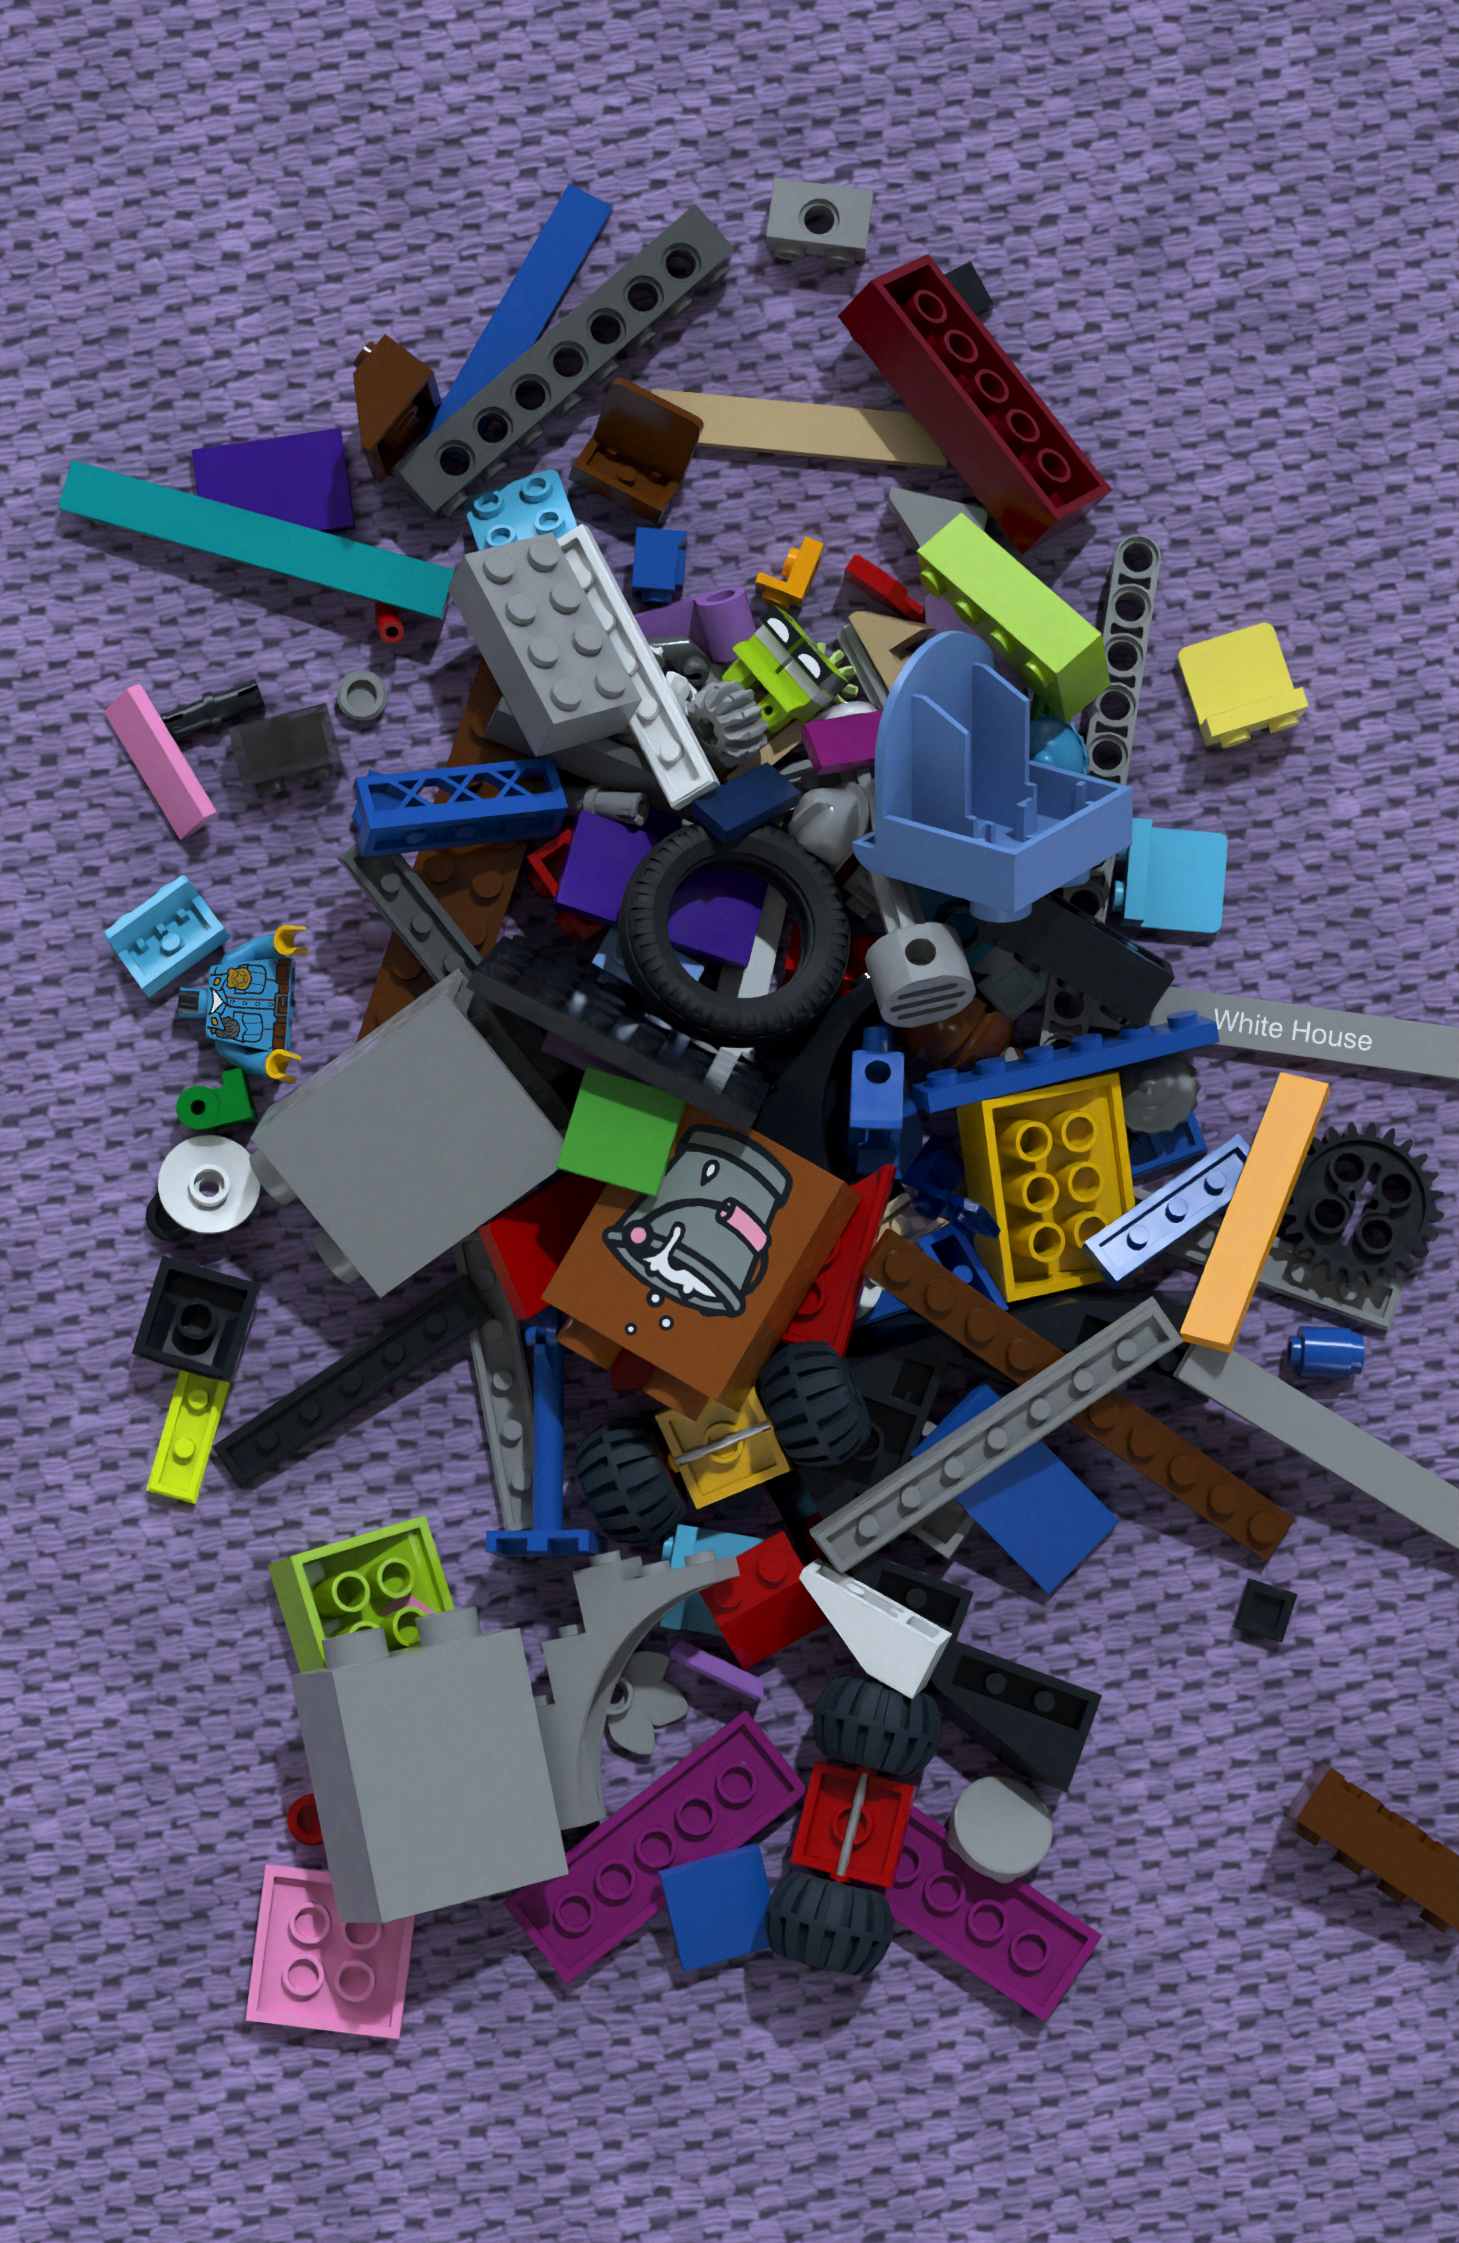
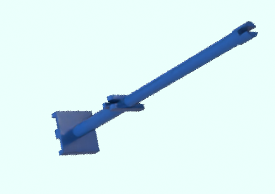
M541 1027V1033L546 1037L548 1030ZM564 1072L551 1083V1086L565 1102ZM558 1169L540 1182L539 1188L563 1174L564 1171ZM549 1305L538 1312L537 1325H527L525 1332L526 1344L534 1350L532 1530L486 1531V1552L506 1560H517V1556H540L547 1560L567 1559V1556H595L607 1553V1538L590 1530H563L565 1354H572L573 1350L555 1340L562 1328V1311L553 1305Z

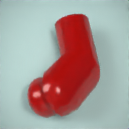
M375 602V624L380 638L387 644L398 643L404 637L405 631L397 608Z

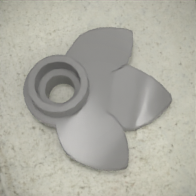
M646 1650L631 1655L617 1682L623 1689V1698L618 1703H610L606 1716L613 1740L620 1746L638 1754L653 1753L655 1746L654 1726L671 1723L689 1711V1705L682 1693L671 1683L662 1680L666 1674L669 1657L655 1651Z

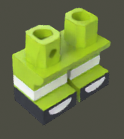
M773 605L761 617L760 620L764 624L748 641L739 642L732 648L739 658L732 663L722 676V679L728 682L738 680L744 690L752 689L753 692L763 684L770 693L757 706H763L761 715L762 719L769 725L767 730L776 733L794 718L802 723L807 722L850 683L826 655L818 649L819 647L789 614Z

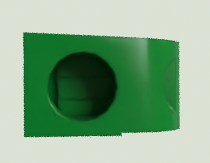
M242 1068L221 1072L224 1083L222 1087L210 1089L204 1086H192L185 1089L176 1103V1113L179 1120L186 1127L198 1132H211L258 1120L248 1075L243 1072Z

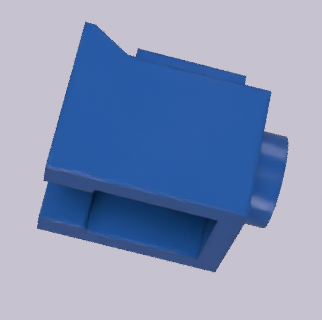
M637 527L632 575V596H642L641 603L662 607L672 603V599H675L676 591L683 592L686 550L683 549L688 541L687 531Z

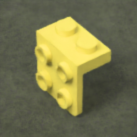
M1260 623L1184 647L1178 654L1177 660L1206 747L1221 742L1222 748L1235 746L1250 740L1251 732L1269 727L1270 733L1291 728L1299 724L1298 717H1301L1309 707L1303 687L1297 689L1293 687L1275 629L1269 623Z

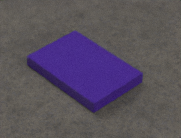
M341 428L192 450L197 493L200 497L325 533L356 529Z

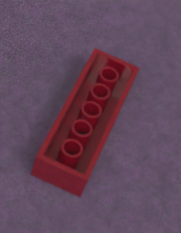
M929 254L871 280L838 315V318L848 329L852 339L866 352L879 369L883 379L897 392L910 409L914 419L925 428L941 449L946 460L953 464L972 489L974 496L984 504L1003 529L1005 536L1015 544L1022 554L1076 525L1112 491Z

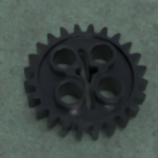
M1349 1122L1345 1127L1344 1137H1340L1333 1126L1329 1127L1325 1132L1326 1144L1322 1143L1315 1136L1313 1137L1309 1148L1311 1155H1306L1289 1200L1290 1205H1287L1282 1218L1292 1220L1293 1224L1284 1230L1282 1236L1283 1238L1298 1236L1300 1242L1292 1252L1293 1255H1301L1308 1251L1312 1258L1307 1269L1312 1271L1323 1263L1327 1266L1325 1280L1328 1282L1340 1271L1344 1272L1346 1287H1351L1357 1275H1362L1367 1288H1371L1376 1282L1378 1272L1381 1273L1388 1283H1391L1396 1278L1395 1265L1408 1274L1414 1268L1409 1254L1416 1258L1424 1259L1429 1253L1426 1246L1420 1240L1434 1242L1439 1236V1233L1428 1225V1223L1440 1222L1444 1217L1443 1212L1431 1208V1204L1440 1201L1444 1197V1192L1429 1190L1428 1187L1439 1174L1438 1172L1423 1173L1420 1167L1425 1163L1428 1155L1425 1153L1412 1158L1408 1153L1412 1147L1413 1140L1410 1138L1400 1146H1397L1393 1143L1395 1138V1129L1393 1128L1383 1138L1376 1137L1375 1123L1370 1122L1363 1135H1358L1355 1124ZM1345 1160L1354 1164L1358 1170V1180L1351 1183L1343 1182L1335 1174V1163ZM1377 1164L1380 1167V1172L1365 1202L1367 1209L1358 1219L1349 1245H1343L1340 1240L1354 1212L1356 1205L1354 1200L1363 1190L1371 1166ZM1393 1181L1400 1184L1405 1191V1201L1393 1203L1387 1200L1382 1194V1183ZM1326 1206L1335 1210L1339 1216V1226L1331 1229L1321 1226L1316 1220L1315 1209ZM1365 1227L1380 1229L1386 1237V1247L1374 1249L1366 1245L1362 1237L1363 1229Z

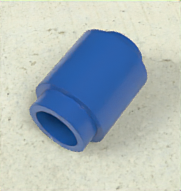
M1300 1326L1297 1335L1289 1336L1287 1364L1288 1366L1295 1367L1298 1377L1348 1379L1350 1374H1361L1364 1364L1363 1335L1351 1333L1349 1328Z

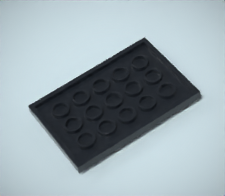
M504 935L474 969L465 988L748 1134L773 1081L770 1074L766 1071L767 1067L764 1066L759 1058L745 1052H741L738 1057L719 1046L703 1043L680 1033L660 1019L650 1007L647 1010L630 1001L632 994L624 988L610 982H605L601 986L585 977L587 971L581 966L563 958L555 962L539 954L541 947L520 935H514L512 939Z

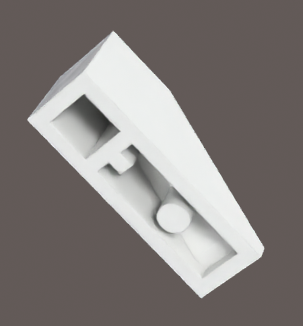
M819 1558L802 1570L799 1579L867 1674L878 1679V1682L885 1683L911 1699L926 1687L952 1633L855 1580L846 1573L839 1575L833 1566Z

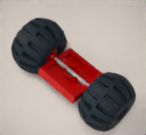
M843 1674L835 1677L822 1691L813 1715L814 1736L817 1747L824 1755L862 1765V1767L857 1766L855 1771L815 1761L790 1861L791 1863L830 1872V1878L801 1872H794L784 1877L774 1889L766 1905L764 1929L768 1945L777 1955L823 1970L863 1976L873 1971L884 1958L893 1937V1916L890 1904L883 1894L849 1883L851 1878L893 1888L918 1787L876 1776L877 1771L872 1770V1768L902 1776L919 1774L932 1760L940 1744L941 1718L937 1703L931 1696L919 1692L911 1699L885 1683L878 1682L879 1680L865 1679Z

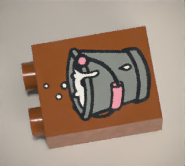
M687 1103L658 1198L607 1184L541 1296V1299L569 1315L555 1340L608 1371L622 1347L656 1366L642 1391L695 1422L710 1398L739 1412L863 1196L843 1180L750 1128L747 1134Z

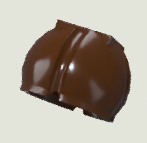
M974 995L973 1000L962 1011L946 1020L911 1028L899 1027V1033L895 1040L935 1069H956L957 1074L975 1070V1063L980 1060L1002 1057L1010 1046L1013 1030L1017 1023Z

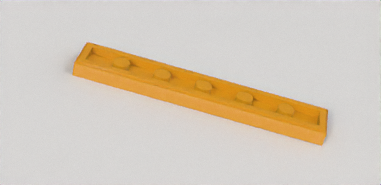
M1280 1072L1180 1330L1183 1341L1227 1353L1232 1352L1329 1098V1083Z

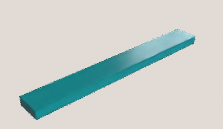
M75 460L71 462L57 507L62 512L443 621L450 598L447 588L456 572L450 568Z

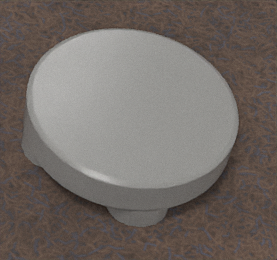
M989 1776L970 1784L957 1798L950 1813L949 1830L946 1836L949 1847L958 1853L972 1869L993 1878L999 1883H1010L1016 1878L1029 1873L1045 1857L1051 1845L1053 1830L1049 1811L1043 1800L1033 1789L1023 1782L1010 1777Z

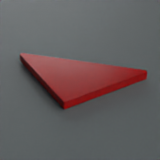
M886 1164L872 1175L854 1185H850L863 1198L779 1342L793 1344L805 1341H827L832 1343L827 1346L833 1348L840 1358H845L867 1279L858 1270L877 1243L897 1171L896 1166Z

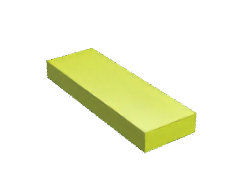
M180 1370L146 1491L197 1504L231 1383L208 1379Z

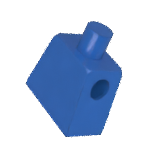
M879 1026L864 1028L862 1050L852 1051L847 1151L898 1153L902 1132L904 1053L893 1051L894 1030L891 1028ZM871 1080H879V1081H881V1082H883V1083H881V1084H876V1083H872V1082H870V1081H871Z

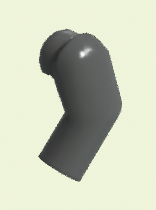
M675 635L646 638L650 646L654 648L662 647L664 661H668L680 675L686 677L692 686L701 685L709 678V659L689 637Z

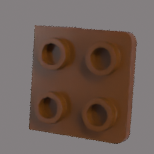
M616 378L609 388L594 434L573 464L568 479L657 525L683 484L704 428V423L698 416L624 378Z

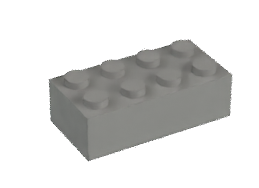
M550 532L464 554L447 589L535 756L538 757L623 733L640 705L642 698L554 534Z

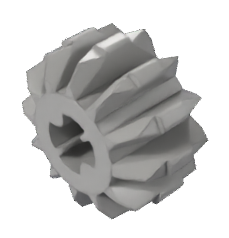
M738 680L714 682L701 688V691L694 694V700L686 704L687 712L690 715L688 722L707 759H710L716 769L721 767H739L752 761V758L759 755L760 749L768 744L764 731L769 725L762 719L761 710L763 706H757L754 701L753 690H744Z

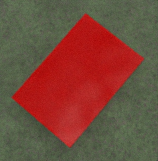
M564 1172L477 1228L517 1321L529 1319L551 1305L541 1299V1296L603 1191L600 1181Z

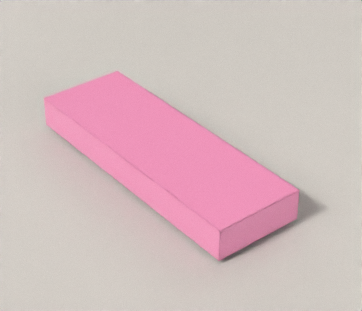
M140 684L129 687L104 711V714L180 840L197 832L217 813L216 809Z

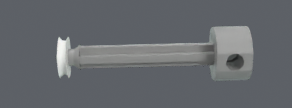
M843 702L819 713L811 722L880 711V709L871 702ZM875 766L839 772L841 782H856L864 787L870 803V819L866 834L874 831ZM868 870L887 934L878 939L868 949L865 957V963L883 1020L893 1026L911 1028L943 1021L962 1011L973 1000L976 989L957 929L948 924L925 921L915 884Z

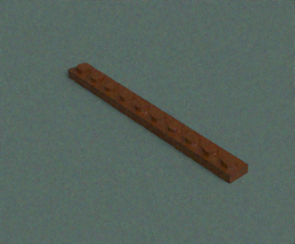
M891 1229L884 1231L858 1270L863 1276L1017 1386H1021L1066 1355ZM1115 1389L1068 1420L1073 1426L1264 1561H1268L1295 1520L1288 1513Z

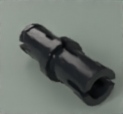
M252 679L247 683L214 695L211 691L203 693V699L166 713H160L174 741L177 742L211 728H214L216 732L225 729V723L260 710L263 711L266 709L256 680Z

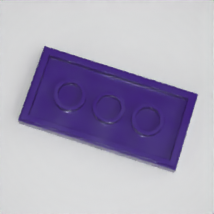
M580 810L575 818L552 908L618 930L619 909L628 880L647 852L664 838ZM733 869L709 870L684 881L676 888L668 909L667 926L672 948L743 972L749 964L768 883L752 874Z

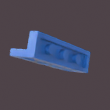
M553 757L356 777L353 785L363 819L357 839L362 858L558 836L568 810ZM543 775L548 792L532 794L517 785L522 777ZM486 781L501 790L496 798L482 799L469 791L468 788L473 782ZM437 786L452 796L447 803L432 804L418 794L424 787ZM387 791L402 800L397 809L375 811L371 793Z

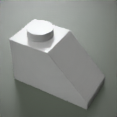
M894 487L890 489L887 504L888 509L916 553L920 547L961 512L983 531L985 530L989 513L985 508Z

